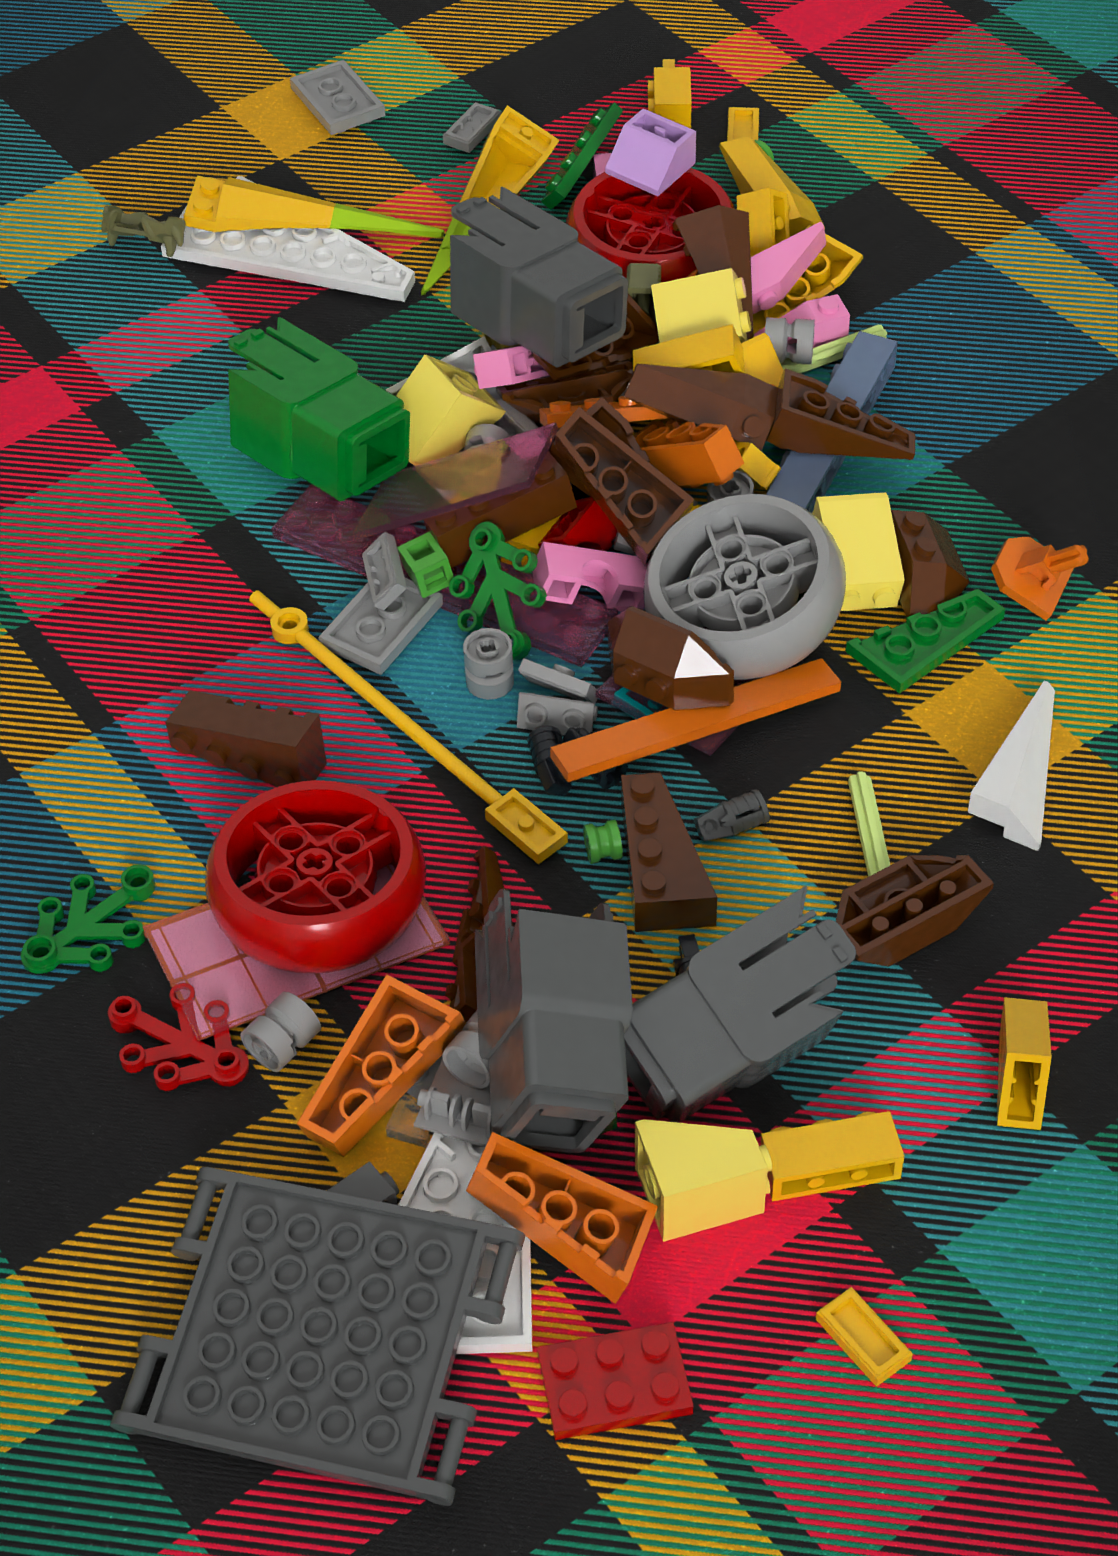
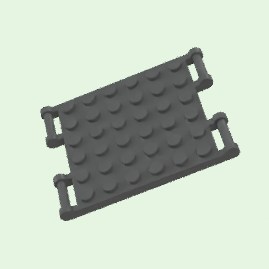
M201 1167L196 1178V1183L199 1186L181 1237L175 1238L171 1253L181 1259L189 1261L200 1260L173 1340L151 1335H142L136 1349L140 1353L122 1406L120 1410L114 1411L110 1426L126 1434L146 1435L424 1498L439 1505H452L456 1489L452 1487L468 1427L474 1426L477 1410L464 1403L446 1400L444 1395L466 1317H475L489 1324L496 1325L502 1323L506 1309L502 1305L516 1252L522 1250L525 1234L510 1227L211 1167ZM223 1189L224 1192L207 1242L201 1241L199 1238L215 1192ZM487 1243L499 1246L485 1299L472 1297ZM166 1358L147 1416L140 1415L139 1411L157 1359ZM438 1418L450 1421L436 1475L434 1480L421 1478Z

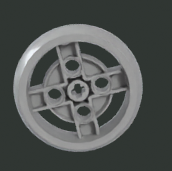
M762 494L724 497L704 504L682 517L660 540L651 555L645 574L643 588L645 611L693 631L714 651L722 664L726 663L734 670V680L761 678L776 674L797 664L826 639L838 619L844 602L846 590L845 563L842 553L828 528L815 515L800 505L779 497ZM806 592L804 596L798 601L799 594Z

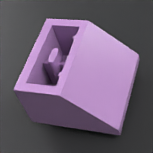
M643 108L624 124L605 167V173L648 193L659 196L696 163V131Z

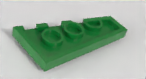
M615 102L605 110L600 107L593 114L589 123L576 139L571 151L560 163L559 166L561 168L559 172L546 184L545 189L547 192L541 202L550 210L566 198L622 114L623 109Z
M976 589L937 605L936 611L928 614H921L919 612L907 617L904 624L891 629L887 625L874 630V636L862 641L858 637L847 641L846 653L900 694L1003 620L1005 608L981 590Z

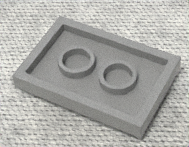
M344 59L290 78L291 89L330 135L345 132L347 129L364 123H370L375 119L386 116L385 105Z
M405 578L407 589L383 611L373 606L369 584L367 583L319 636V641L334 654L382 675L443 605V595L436 592L422 598L414 582Z

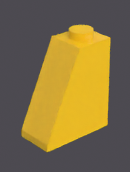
M1004 997L999 1032L997 1126L1041 1130L1052 1058L1047 1001Z

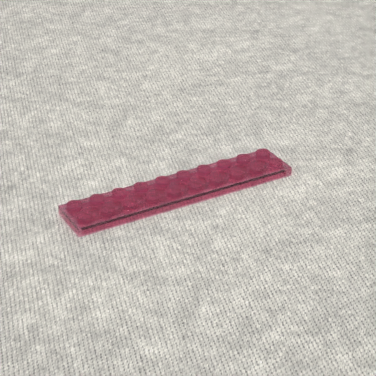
M312 484L272 527L273 538L365 577L367 575L362 553L382 533L387 532L395 536L397 547L427 533L426 530L348 498L340 502ZM468 560L451 568L454 577L462 575ZM401 561L404 577L409 580H412L406 572V570L404 569ZM500 561L503 571L527 584H534L533 574L523 573L516 570L513 566ZM484 564L474 581L475 589L470 598L460 599L453 596L449 591V586L438 591L443 595L441 609L458 616L462 611L470 610L486 576ZM462 582L459 585L460 593L465 588V582ZM507 590L516 629L525 632L529 636L531 646L581 668L608 634V621L618 615V609L614 607L607 608L606 604L580 593H577L572 604L545 601L541 607L533 608L525 605L521 597ZM535 590L530 594L531 602L537 597ZM492 598L483 616V626L500 630ZM473 616L469 617L468 620L473 622Z

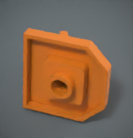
M1031 537L1008 538L1003 543L991 567V571L1002 593L1047 621L1052 616L1073 569L1085 565L1089 558L1087 548L1084 545H1073L1056 551L1051 544L1043 546Z

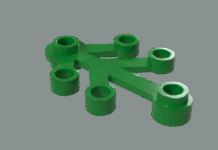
M483 522L478 524L470 534L469 547L472 554L462 575L453 577L449 584V591L453 596L460 599L470 598L475 589L474 581L484 564L486 570L485 579L470 610H464L459 614L457 620L458 627L468 633L481 629L483 626V616L493 598L500 630L506 633L510 639L513 637L514 640L512 646L513 660H522L530 652L531 640L525 632L516 629L507 590L521 597L525 605L533 608L541 607L545 603L547 595L543 587L533 583L527 584L503 571L498 555L512 561L513 567L523 573L534 571L537 567L538 559L535 553L526 549H518L506 543L499 526L491 522ZM487 535V543L483 545V539ZM527 555L528 562L522 567L521 561ZM462 582H465V588L460 593L459 585ZM536 590L537 597L531 602L530 594ZM473 616V624L468 627L467 621L469 617Z
M145 865L128 867L121 875L122 888L88 912V901L96 894L94 879L88 874L75 876L70 882L72 898L67 927L55 936V924L64 917L62 903L56 897L42 899L37 907L40 916L37 934L30 937L24 943L20 956L24 968L31 973L43 974L54 970L59 964H89L92 970L103 972L108 970L114 962L108 945L98 943L90 948L68 946L77 940H121L123 945L128 948L141 946L146 939L141 922L137 920H128L124 923L102 922L132 900L145 901L152 895L156 886L152 870ZM84 885H87V886H88V887H87L86 889H84V890H78V888L81 887V886H84ZM48 909H56L52 913H45ZM130 932H138L134 936H127V934ZM99 955L106 956L101 960H94Z

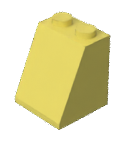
M732 268L651 285L659 343L733 324L740 342L747 341L746 332L751 331L749 313L748 311H743L741 302L742 298H746L745 284L743 278H738Z
M426 354L396 395V397L403 400L404 409L410 412L409 462L416 467L425 465L438 469L465 447L466 436L471 428L480 424H494L506 412L485 388L479 389L478 381L471 373Z
M887 493L816 497L812 514L833 535L845 563L846 590L841 611L897 607L905 579Z
M646 1119L635 1122V1169L647 1201L658 1206L654 1219L663 1242L764 1213L766 1194H770L767 1173L772 1171V1161L765 1145H758L753 1130Z

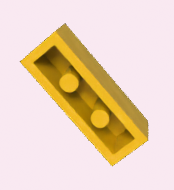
M733 324L635 349L633 350V371L636 364L744 373L743 346Z
M890 1111L882 1113L863 1112L853 1118L836 1121L823 1119L812 1125L796 1128L778 1127L770 1132L761 1133L760 1145L767 1147L772 1161V1171L767 1173L772 1202L901 1179L904 1153Z

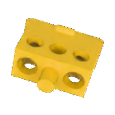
M735 442L744 461V464L737 470L746 473L752 479L755 490L766 491L781 470V467L769 459L753 443Z

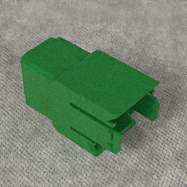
M278 317L277 330L270 326L266 328V333L269 335L265 334L260 328L248 329L229 339V349L250 361L246 364L248 370H228L231 445L283 478H303L340 502L352 495L358 496L407 466L409 461L410 412L404 409L403 400L359 375L356 361L281 317Z

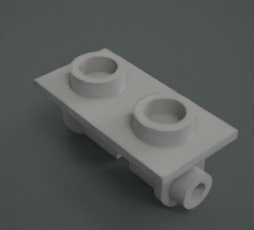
M519 692L517 728L536 730L544 726H553L558 728L562 735H565L570 727L585 728L590 733L593 732V721L597 719L598 706H595V703H591V701L584 702Z

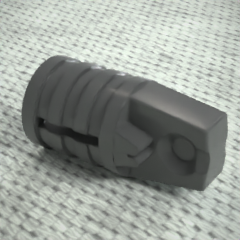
M757 789L741 794L739 797H733L728 801H723L694 818L695 827L701 841L734 836L739 832H745L749 828H755L760 824L770 821L766 802Z

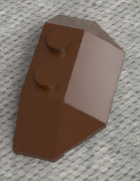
M630 361L614 363L558 381H554L549 375L516 384L497 386L496 392L503 401L526 415L540 427H545L540 423L539 409L550 408L549 403L568 401L571 402V406L584 405V400L601 397L608 403L619 402V397L624 395L633 374V364Z
M891 510L905 579L899 598L905 615L909 617L919 612L921 614H928L936 611L937 605L960 596L970 582L948 530L924 512Z
M630 606L608 621V648L615 684L673 710L729 706L734 702V670L728 664H722L714 651L693 631L634 606Z
M909 855L843 890L836 922L855 946V958L857 961L889 967L956 931L993 889L994 883L969 855H957L956 858L940 855Z

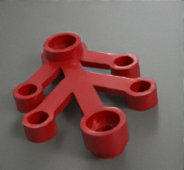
M179 983L170 990L171 1004L178 1012L181 1031L143 1012L140 1003L130 996L117 997L109 1006L108 1017L111 1027L115 1031L125 1034L138 1029L166 1044L144 1049L141 1045L133 1043L124 1046L119 1053L122 1068L128 1073H137L143 1070L144 1067L157 1065L154 1069V1078L157 1087L163 1091H171L179 1085L209 1078L219 1085L233 1086L241 1082L248 1073L249 1060L247 1054L242 1049L232 1046L227 1023L230 1018V1011L224 1001H211L204 1008L205 1020L213 1028L215 1048L197 1041L190 1026L191 1024L200 1040L193 1007L196 995L194 988L188 983ZM186 991L190 993V996L185 1000H178L176 998L179 992ZM130 1009L128 1012L119 1013L122 1010ZM215 1009L224 1011L220 1017H211L209 1014ZM130 1056H140L135 1061H127ZM188 1057H193L200 1061V1063L181 1068L174 1062H170ZM233 1061L229 1066L221 1065L224 1062ZM167 1073L174 1074V1076L170 1079L161 1078L164 1074Z

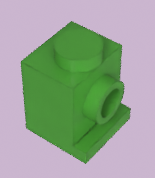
M430 531L397 547L403 567L418 588L422 598L449 586L454 576L448 557Z

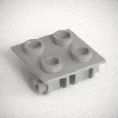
M442 1059L429 1090L423 1088L420 1090L417 1105L421 1106L413 1125L420 1129L485 1147L493 1132L491 1128L490 1084L483 1089L464 1085L447 1070Z

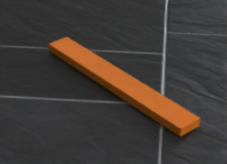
M820 658L735 686L734 702L729 706L682 710L668 708L553 746L550 749V757L566 781L571 782L840 692L841 680L827 663Z

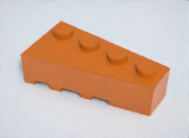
M656 419L634 435L641 450H645L650 459L649 463L679 487L690 485L691 488H696L706 483H713L715 486L725 484L734 477L733 472L744 464L727 425L702 423L696 427L694 422L687 421L679 426L677 420H669L664 425L662 419Z
M386 974L298 1120L297 1125L307 1138L344 1157L442 1056L445 1048L462 1031L466 1024L461 1012Z
M494 1132L491 1133L466 1189L469 1194L514 1228L523 1232L526 1237L615 1304L629 1284L658 1208L657 1205Z

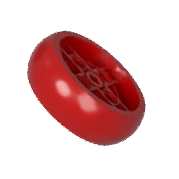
M693 168L687 170L659 196L648 193L603 172L588 182L577 194L567 215L566 224L578 231L579 243L622 268V276L627 278V268L630 263L661 265L662 283L686 278L692 271L697 269L692 257H686L683 250L685 242L680 231H674L673 222L675 219L717 205L733 209L735 207L728 194L715 180Z
M325 780L302 781L279 786L257 795L242 805L224 823L215 837L208 855L205 873V890L213 916L221 930L236 947L265 965L289 972L314 974L340 971L357 966L388 949L403 935L413 921L421 904L426 882V864L421 844L405 816L391 803L372 791L353 784ZM257 860L255 879L238 888L237 883L243 873ZM386 865L393 866L395 872L381 890L373 895L377 871Z

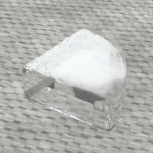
M404 1094L398 1100L386 1126V1135L427 1148L430 1140V1131L414 1127L413 1125L420 1111V1107L415 1099Z

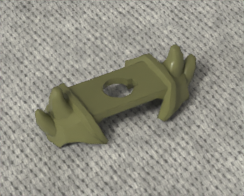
M117 206L104 207L101 224L102 232H107L110 246L115 245L118 235H140L147 237L149 241L165 244L168 257L173 256L176 245L180 247L183 245L186 227L185 220L179 217H168L166 221L159 222L150 217L146 212L126 214Z

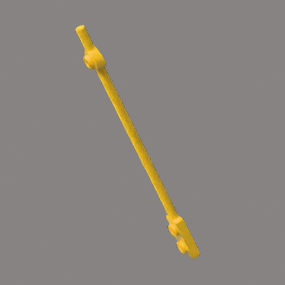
M259 590L251 594L249 601L271 619L272 635L276 641L288 645L299 643L475 792L490 805L485 809V819L538 865L568 843V833L515 788L502 796L311 635L305 612L294 607L281 609Z

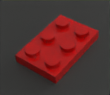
M674 1322L537 1347L555 1440L693 1415L694 1406Z

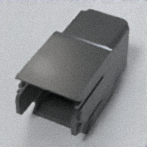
M504 187L500 188V199L492 195L489 197V202H487V199L483 197H474L451 208L452 217L472 228L468 230V235H450L452 314L496 342L507 346L520 344L557 368L568 362H575L623 336L626 330L628 279L622 276V268L579 243L578 231Z
M807 886L799 889L696 953L691 958L686 971L632 1004L631 1023L624 1034L627 1077L656 1119L666 1115L670 1122L680 1123L734 1087L748 1088L822 1042L842 1015L843 1010L814 1004L834 991L837 986L835 973L851 964L856 957L855 946L836 921L824 920L786 944L788 933L817 915L812 909L802 916Z
M500 889L489 905L488 913L484 917L482 930L476 929L474 932L479 1054L482 1059L489 1060L491 1128L494 1133L501 1134V1136L530 1149L580 1153L585 1151L629 1099L624 1034L631 1023L633 1006L627 925L625 923L613 922V913L610 912L609 904L600 903L589 918L519 909L514 927L511 924L510 892L506 889Z

